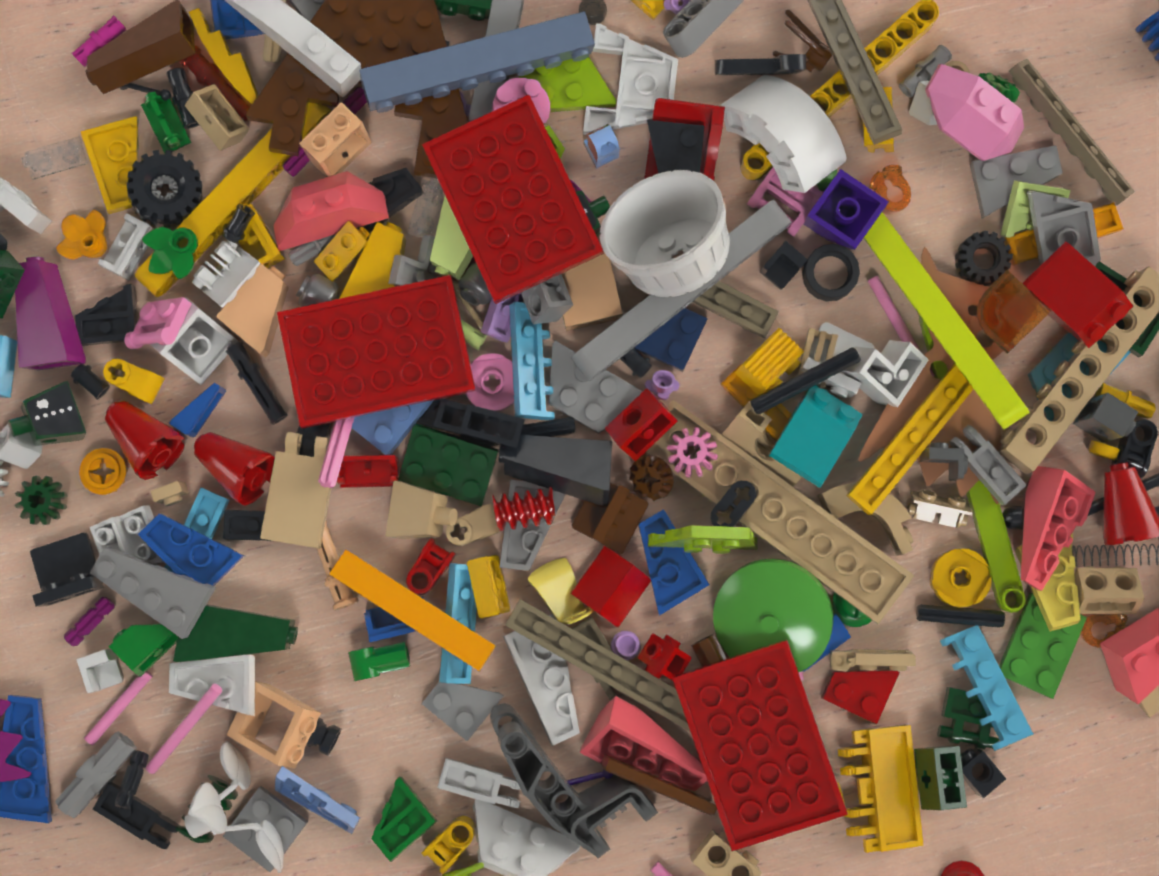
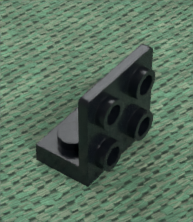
M80 533L30 550L41 589L40 593L32 595L35 607L50 606L104 588L103 582L90 574L96 559L87 533Z

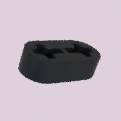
M742 480L733 484L711 512L712 525L735 527L756 500L755 487L750 482ZM738 488L740 490L748 488L750 500L746 501L743 499L737 506L733 504L738 497L735 491ZM731 506L734 509L729 516L731 523L727 524L724 522L722 525L718 524L719 517L716 514L719 511L725 513Z

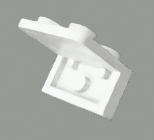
M828 322L823 323L819 328L820 332L825 331L828 334L838 335L833 357L855 346L874 348L872 343ZM815 337L809 357L805 360L800 371L806 372L825 362L829 340H825L820 362L814 360L819 338ZM842 372L823 381L827 387L831 388L830 391L833 394L842 398H851L856 395L862 384L844 375Z

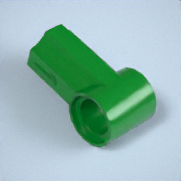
M406 642L374 648L373 646L348 652L354 681L380 676V673L405 669L411 666Z

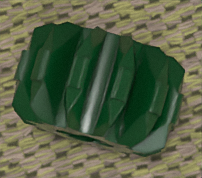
M33 476L31 483L27 481L22 482V487L25 491H17L15 493L17 497H21V501L14 505L18 509H23L20 514L22 519L29 518L30 524L37 525L39 522L43 525H49L51 518L56 520L61 518L57 510H65L67 508V505L61 503V499H65L68 495L65 492H59L62 488L60 482L53 483L52 477L45 476L43 479L40 476ZM39 496L45 498L44 504L38 503Z

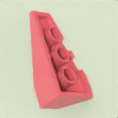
M617 696L600 711L580 749L581 754L600 764L605 754L688 790L696 791L707 782L702 763L641 709Z

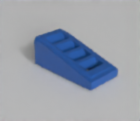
M213 383L173 417L169 424L185 435L193 438L196 437L226 393V389Z

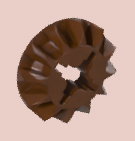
M644 455L629 468L631 470L629 480L634 484L633 491H639L642 494V499L648 497L655 501L665 498L671 492L674 485V476L670 466L663 459L654 455ZM649 473L652 478L659 479L656 480L652 485L650 480H645V478H643Z

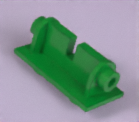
M156 92L148 93L145 96V103L141 104L164 153L165 150H172L174 152L192 143L171 100L164 101Z

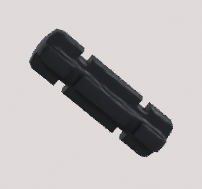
M141 751L133 752L130 759L131 765L127 767L120 786L121 792H118L115 800V807L122 810H129L134 800L133 795H136L144 773L143 768L146 767L149 755Z

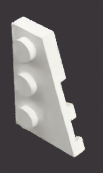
M240 655L169 663L170 694L199 701L212 684H218L222 688V693L212 705L255 716V656Z

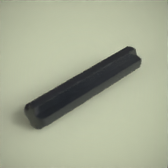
M922 604L918 605L916 610V617L919 621L999 628L1005 624V613L1003 611Z

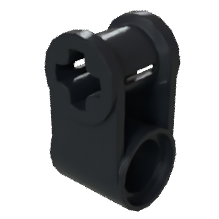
M1149 420L1135 421L1136 425L1127 437L1123 436L1120 438L1117 447L1120 449L1117 460H1112L1111 465L1128 462L1129 467L1136 468L1140 478L1145 476L1150 466L1151 455L1158 437L1156 425ZM1138 426L1144 430L1142 441L1138 440L1135 435V430Z

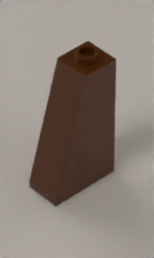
M179 0L171 2L87 56V70L85 72L89 82L93 86L97 85L104 95L195 54L193 21Z

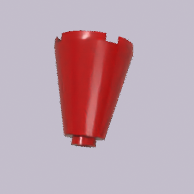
M127 401L114 402L108 407L105 421L139 478L144 480L155 478L158 476L155 473L162 467L168 470L179 459L185 448V445L182 443V440H185V438L178 431Z
M213 432L202 434L196 439L194 443L195 457L234 501L247 506L261 497L265 492L261 487L266 481L271 482L275 460L271 453Z
M1128 462L1109 465L1110 471L1104 472V544L1118 545L1128 541L1138 542L1159 537V516L1136 468L1129 467Z

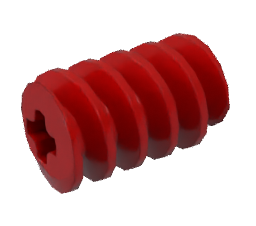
M552 487L549 488L547 496H544L541 489H537L535 498L532 497L529 490L525 491L524 499L520 498L518 492H514L512 501H509L505 493H502L500 502H497L493 495L495 521L500 531L505 530L506 522L509 523L512 530H516L518 521L521 522L523 528H528L530 519H532L536 527L540 526L542 518L545 519L547 525L552 524L553 516H555Z

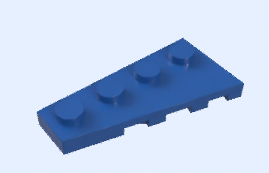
M8 695L7 701H10L11 704L5 711L2 731L22 735L23 738L9 754L5 762L23 768L32 774L27 778L0 782V817L50 823L52 822L42 698Z

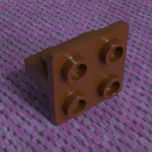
M610 482L608 506L584 501L572 524V528L619 554H623L649 503L630 493L629 489Z

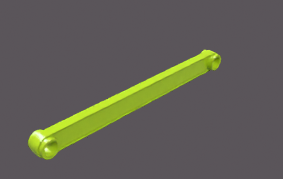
M919 315V323L928 352L933 348L934 342L930 336L928 326ZM934 361L931 364L934 377L937 379L943 378L948 371L947 365L942 361ZM979 480L966 494L972 510L983 556L989 566L991 585L996 603L1002 611L1008 613L1018 612L1024 607L1026 598L1000 503H995L990 491ZM1010 591L1016 596V603L1013 607H1009L1005 602L1006 594Z

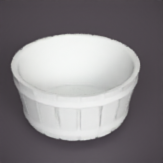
M667 171L639 181L633 187L623 192L616 199V202L614 201L602 221L600 243L606 256L609 257L619 270L623 271L630 278L631 282L638 289L653 296L675 297L700 288L704 283L709 282L717 274V271H720L729 253L730 237L726 225V209L721 191L712 179L695 171ZM683 250L684 254H682L679 257L672 258L673 255H677L679 251Z

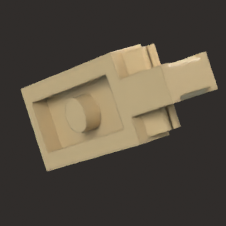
M830 650V668L846 672L855 665H859L860 670L867 671L877 670V666H889V670L906 671L907 666H916V656L909 650Z

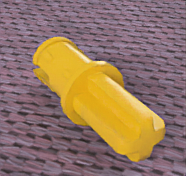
M1103 383L1096 391L1095 397L1109 393L1138 411L1137 415L1140 417L1151 419L1155 413L1156 407L1154 403L1132 395L1130 390L1125 392Z

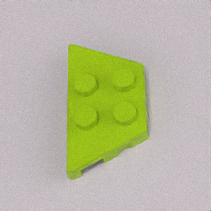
M589 57L581 61L565 60L562 61L561 65L546 69L545 66L538 67L528 75L519 76V78L534 79L540 83L549 97L550 112L586 110V106L598 108L616 107V99Z
M691 525L679 529L666 530L665 534H648V546L684 548V552L687 553L702 552V548L712 549V553L724 554L730 553V549L758 550V538L751 532L750 527Z

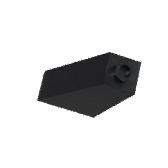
M521 435L517 448L500 445L499 463H504V475L548 489L552 487L554 491L597 505L608 506L612 441Z

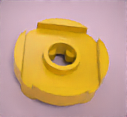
M951 549L941 554L934 562L930 573V586L936 596L947 605L953 607L975 605L981 602L990 590L992 582L988 569L989 566L986 560L973 550ZM964 570L966 572L965 578L968 581L966 584L960 583L957 585L954 574Z

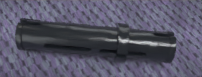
M238 342L229 347L226 353L238 369L240 380H245L271 421L270 423L275 425L285 419L288 414L284 411L260 373L261 367L257 362H253L243 343Z

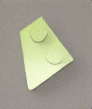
M1014 180L1000 235L1010 238L1014 236V233L1025 229L1033 230L1027 191L1032 190L1069 198L1071 190Z

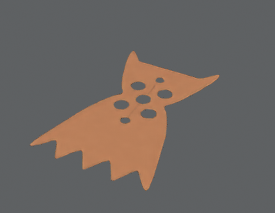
M926 247L923 248L921 265L975 338L981 330H988L993 334V344L990 347L984 348L993 360L1015 338L1038 303L1030 293L1024 297H1018L939 272ZM970 305L978 307L977 315L972 316L968 313ZM929 327L928 330L934 342L933 348L924 354L929 361L898 407L886 405L859 455V462L868 459L880 449L885 448L941 379L933 377L930 373L931 364L934 361H942L947 365L948 370L953 366V360ZM973 390L930 443H948V448H952L950 441L957 437L973 452L978 447L973 445L963 433V429L970 425L998 451L1001 448V426L975 390ZM920 456L917 458L926 486H930L949 469V463L920 462ZM969 467L967 473L964 474V479L956 481L961 497L979 481ZM991 494V496H992V498L994 499L995 503L998 504L999 502H998V501L996 500V498Z

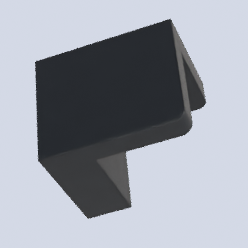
M785 241L765 263L760 273L782 290L808 259Z

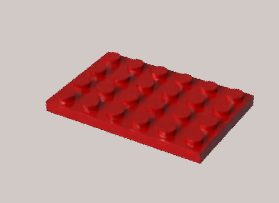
M529 94L422 144L495 304L604 254Z
M451 275L277 312L300 428L476 391Z
M787 639L676 675L672 678L731 851L848 815Z

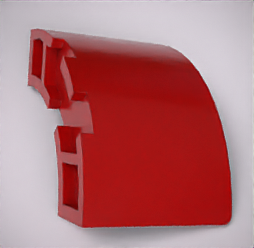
M657 98L655 100L652 120L705 126L700 173L708 176L713 181L715 180L714 172L718 159L725 107ZM651 137L644 179L658 174Z

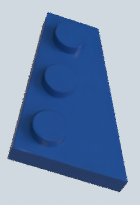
M664 509L638 524L658 615L660 616L710 584L691 553L684 552V548L648 546V534H665L666 530L676 529Z

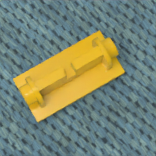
M348 221L318 255L314 263L330 281L334 282L368 243L369 232L364 227L356 229Z

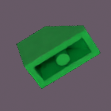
M162 624L131 625L128 629L118 632L113 638V643L108 647L135 674L141 677L177 643L178 636Z

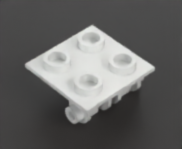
M229 240L226 242L222 241L214 251L223 259L222 261L213 254L210 255L219 263L216 268L208 261L204 262L214 271L211 272L202 265L193 275L195 278L192 281L195 286L222 308L235 298L238 289L246 280L253 277L256 268L261 264L236 243Z

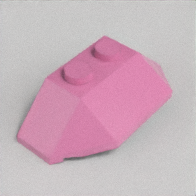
M943 64L937 66L925 91L927 97H930L932 111L939 130L981 161L1011 153L1024 130L1022 109L981 77Z

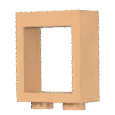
M341 102L299 144L311 163L325 177L341 173L372 142L363 122ZM344 152H347L348 157L343 158L342 154Z
M255 681V716L237 712L227 736L277 766L296 768L298 762L303 757L305 746L311 734L316 729L321 713L271 684ZM272 701L295 713L278 751L255 739Z

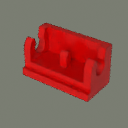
M396 455L343 456L337 483L340 484V488L393 487V482L399 481V457Z

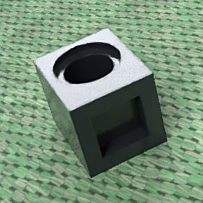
M969 748L961 753L964 780L976 795L985 798L1006 780V777L983 750L978 748L972 750ZM977 763H982L984 768L982 775L974 778L972 775L973 766Z

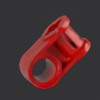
M430 538L407 575L406 584L408 588L418 595L429 593L441 575L448 569L456 553L454 551L448 552L437 545L435 539ZM431 553H435L436 555L441 557L442 560H439L438 558L434 557L433 555H431ZM419 573H424L428 577V585L424 589L418 590L413 586V578Z

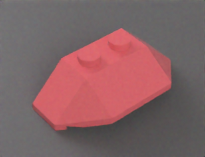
M348 171L292 188L273 225L277 249L282 251L335 235L348 221L358 228L388 219L389 213L384 193Z

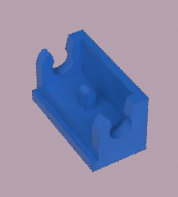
M380 607L365 610L364 617L369 642L416 631Z

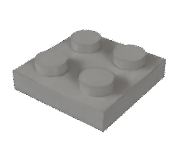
M260 786L231 825L258 823L260 825L263 820L269 821L280 835L285 854L308 821L264 787ZM248 829L225 832L223 835L225 839L269 872L274 869V866L264 856L257 844L256 831Z

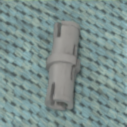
M939 45L924 61H919L915 65V70L899 84L900 90L906 96L913 97L920 81H930L939 64L944 65L952 59L951 52L945 46Z

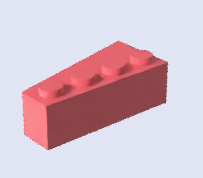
M1159 608L1100 643L1115 690L1136 704H1139L1159 686Z

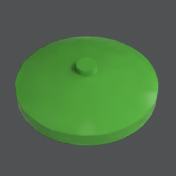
M762 559L740 567L724 582L714 604L713 623L716 636L730 658L787 639L798 672H801L820 658L828 645L833 630V609L823 585L803 567L785 560Z

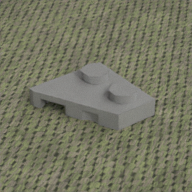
M438 682L421 704L468 741L504 695L499 692L478 689L468 685Z

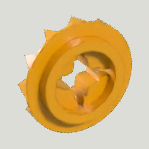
M99 448L91 451L84 457L80 465L79 475L82 484L90 492L99 495L117 492V489L125 483L126 473L128 472L124 462L125 459L116 451L108 448ZM104 463H106V468L115 470V472L107 474L105 480H103L101 475L93 473V471L102 469Z

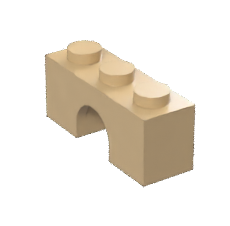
M749 401L721 435L794 487L802 477L769 456L774 444L767 439L765 429L772 419L764 412L756 414L751 406V401Z

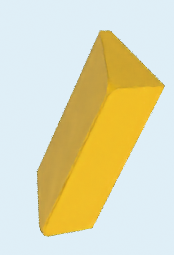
M491 555L469 560L467 566L479 618L510 612L511 609L502 568H500L499 556Z

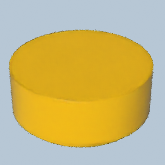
M1091 440L1088 451L1091 454L1115 461L1118 458L1120 449Z

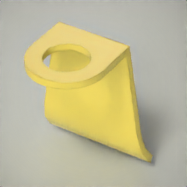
M566 558L548 562L536 569L528 577V582L539 593L557 621L563 624H572L594 612L590 607H584L580 600L570 594L577 582L571 565Z

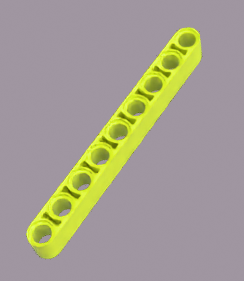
M882 212L863 239L991 414L1005 430L1029 414L1028 408Z

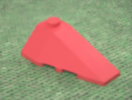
M1038 466L1032 473L1025 492L1021 580L1040 591L1043 590L1058 566V555L1063 547L1069 548L1073 542L1071 534L1076 526L1082 527L1086 521L1096 493L1066 470Z

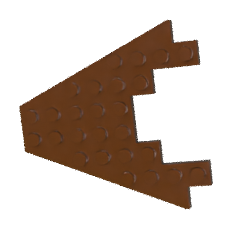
M325 0L310 21L360 62L361 69L447 47L434 0ZM288 53L247 111L246 117L248 121L273 124L269 142L270 152L299 157L301 147L299 143L302 141L308 103L337 107L339 94ZM459 89L451 90L450 94L440 98H434L433 95L424 97L421 102L414 105H405V103L395 105L394 115L396 117L422 121L414 175L437 179L422 144L468 123Z

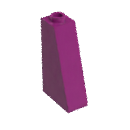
M27 257L26 262L19 263L25 271L15 290L19 368L40 371L85 364L86 357L57 264L45 262L43 257Z

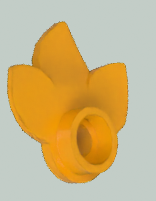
M95 209L87 215L86 219L75 214L66 216L61 225L62 233L66 238L56 247L57 252L71 260L78 259L83 255L87 258L101 257L107 250V241L103 234L106 226L104 216Z

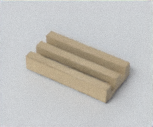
M809 328L797 376L804 373L800 370L805 360L809 357L813 338H819L814 360L820 362L825 340L830 341L825 361L833 357L838 335ZM822 381L821 384L817 386H819L822 389H825L826 383Z

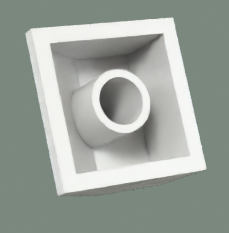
M192 303L175 341L170 345H160L159 343L150 345L167 360L202 385L228 355L226 350L239 341Z

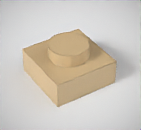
M175 481L150 491L154 502L164 503L165 506L179 503L182 501L181 496L189 494L186 483L182 481Z

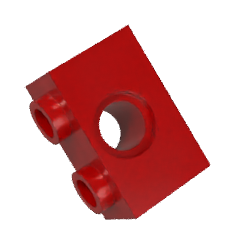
M646 388L605 427V430L619 448L636 462L678 420L663 402Z

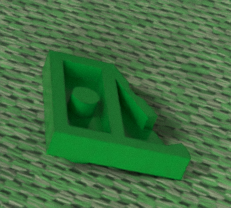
M403 777L396 779L389 802H386L380 823L377 824L371 838L390 862L394 861L437 822V819Z

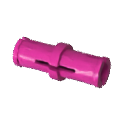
M113 15L96 32L92 31L89 34L90 37L71 54L86 67L87 56L120 36L127 29Z

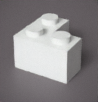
M889 340L881 353L875 348L855 346L854 348L857 350L861 361L843 370L842 373L862 383L860 389L875 403L898 407L929 359L911 342Z

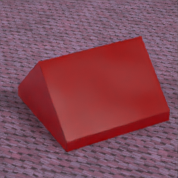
M603 546L570 594L618 628L650 584L651 579L632 563L606 546Z

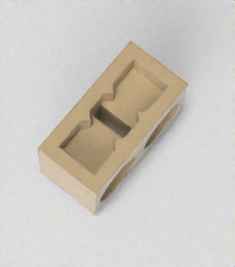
M1087 566L1077 568L1074 574L1075 585L1078 587L1080 614H1136L1145 599L1137 568H1124L1121 566L1095 568Z
M712 829L690 857L692 863L708 876H732V870L738 865H743L747 868L745 876H760L762 874L759 867H757L759 860L747 850L743 853L738 850L731 851L724 831L718 834ZM713 846H721L724 849L723 856L718 860H712L708 857V852Z

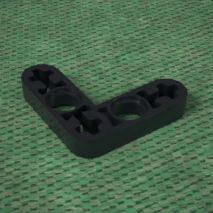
M786 54L767 59L715 60V75L797 74L806 70L805 54Z

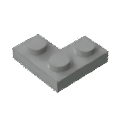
M431 235L422 237L417 261L403 255H394L388 284L401 286L442 277L434 272L436 268L430 261L435 237Z

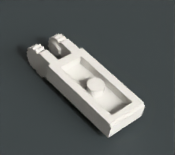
M450 758L445 759L437 788L494 805L499 803L514 808H519L520 800H517V798L498 794L500 784L509 786L512 789L521 790L516 779Z

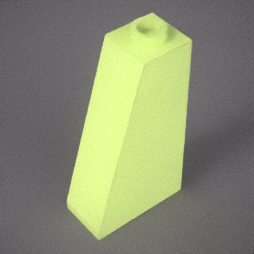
M444 196L430 261L436 268L434 272L438 275H451L460 280L473 255L448 200Z

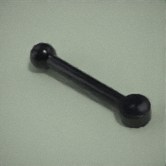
M128 83L119 87L121 90L130 88L145 93L156 92L164 101L171 98V93L167 89L160 91L134 83Z

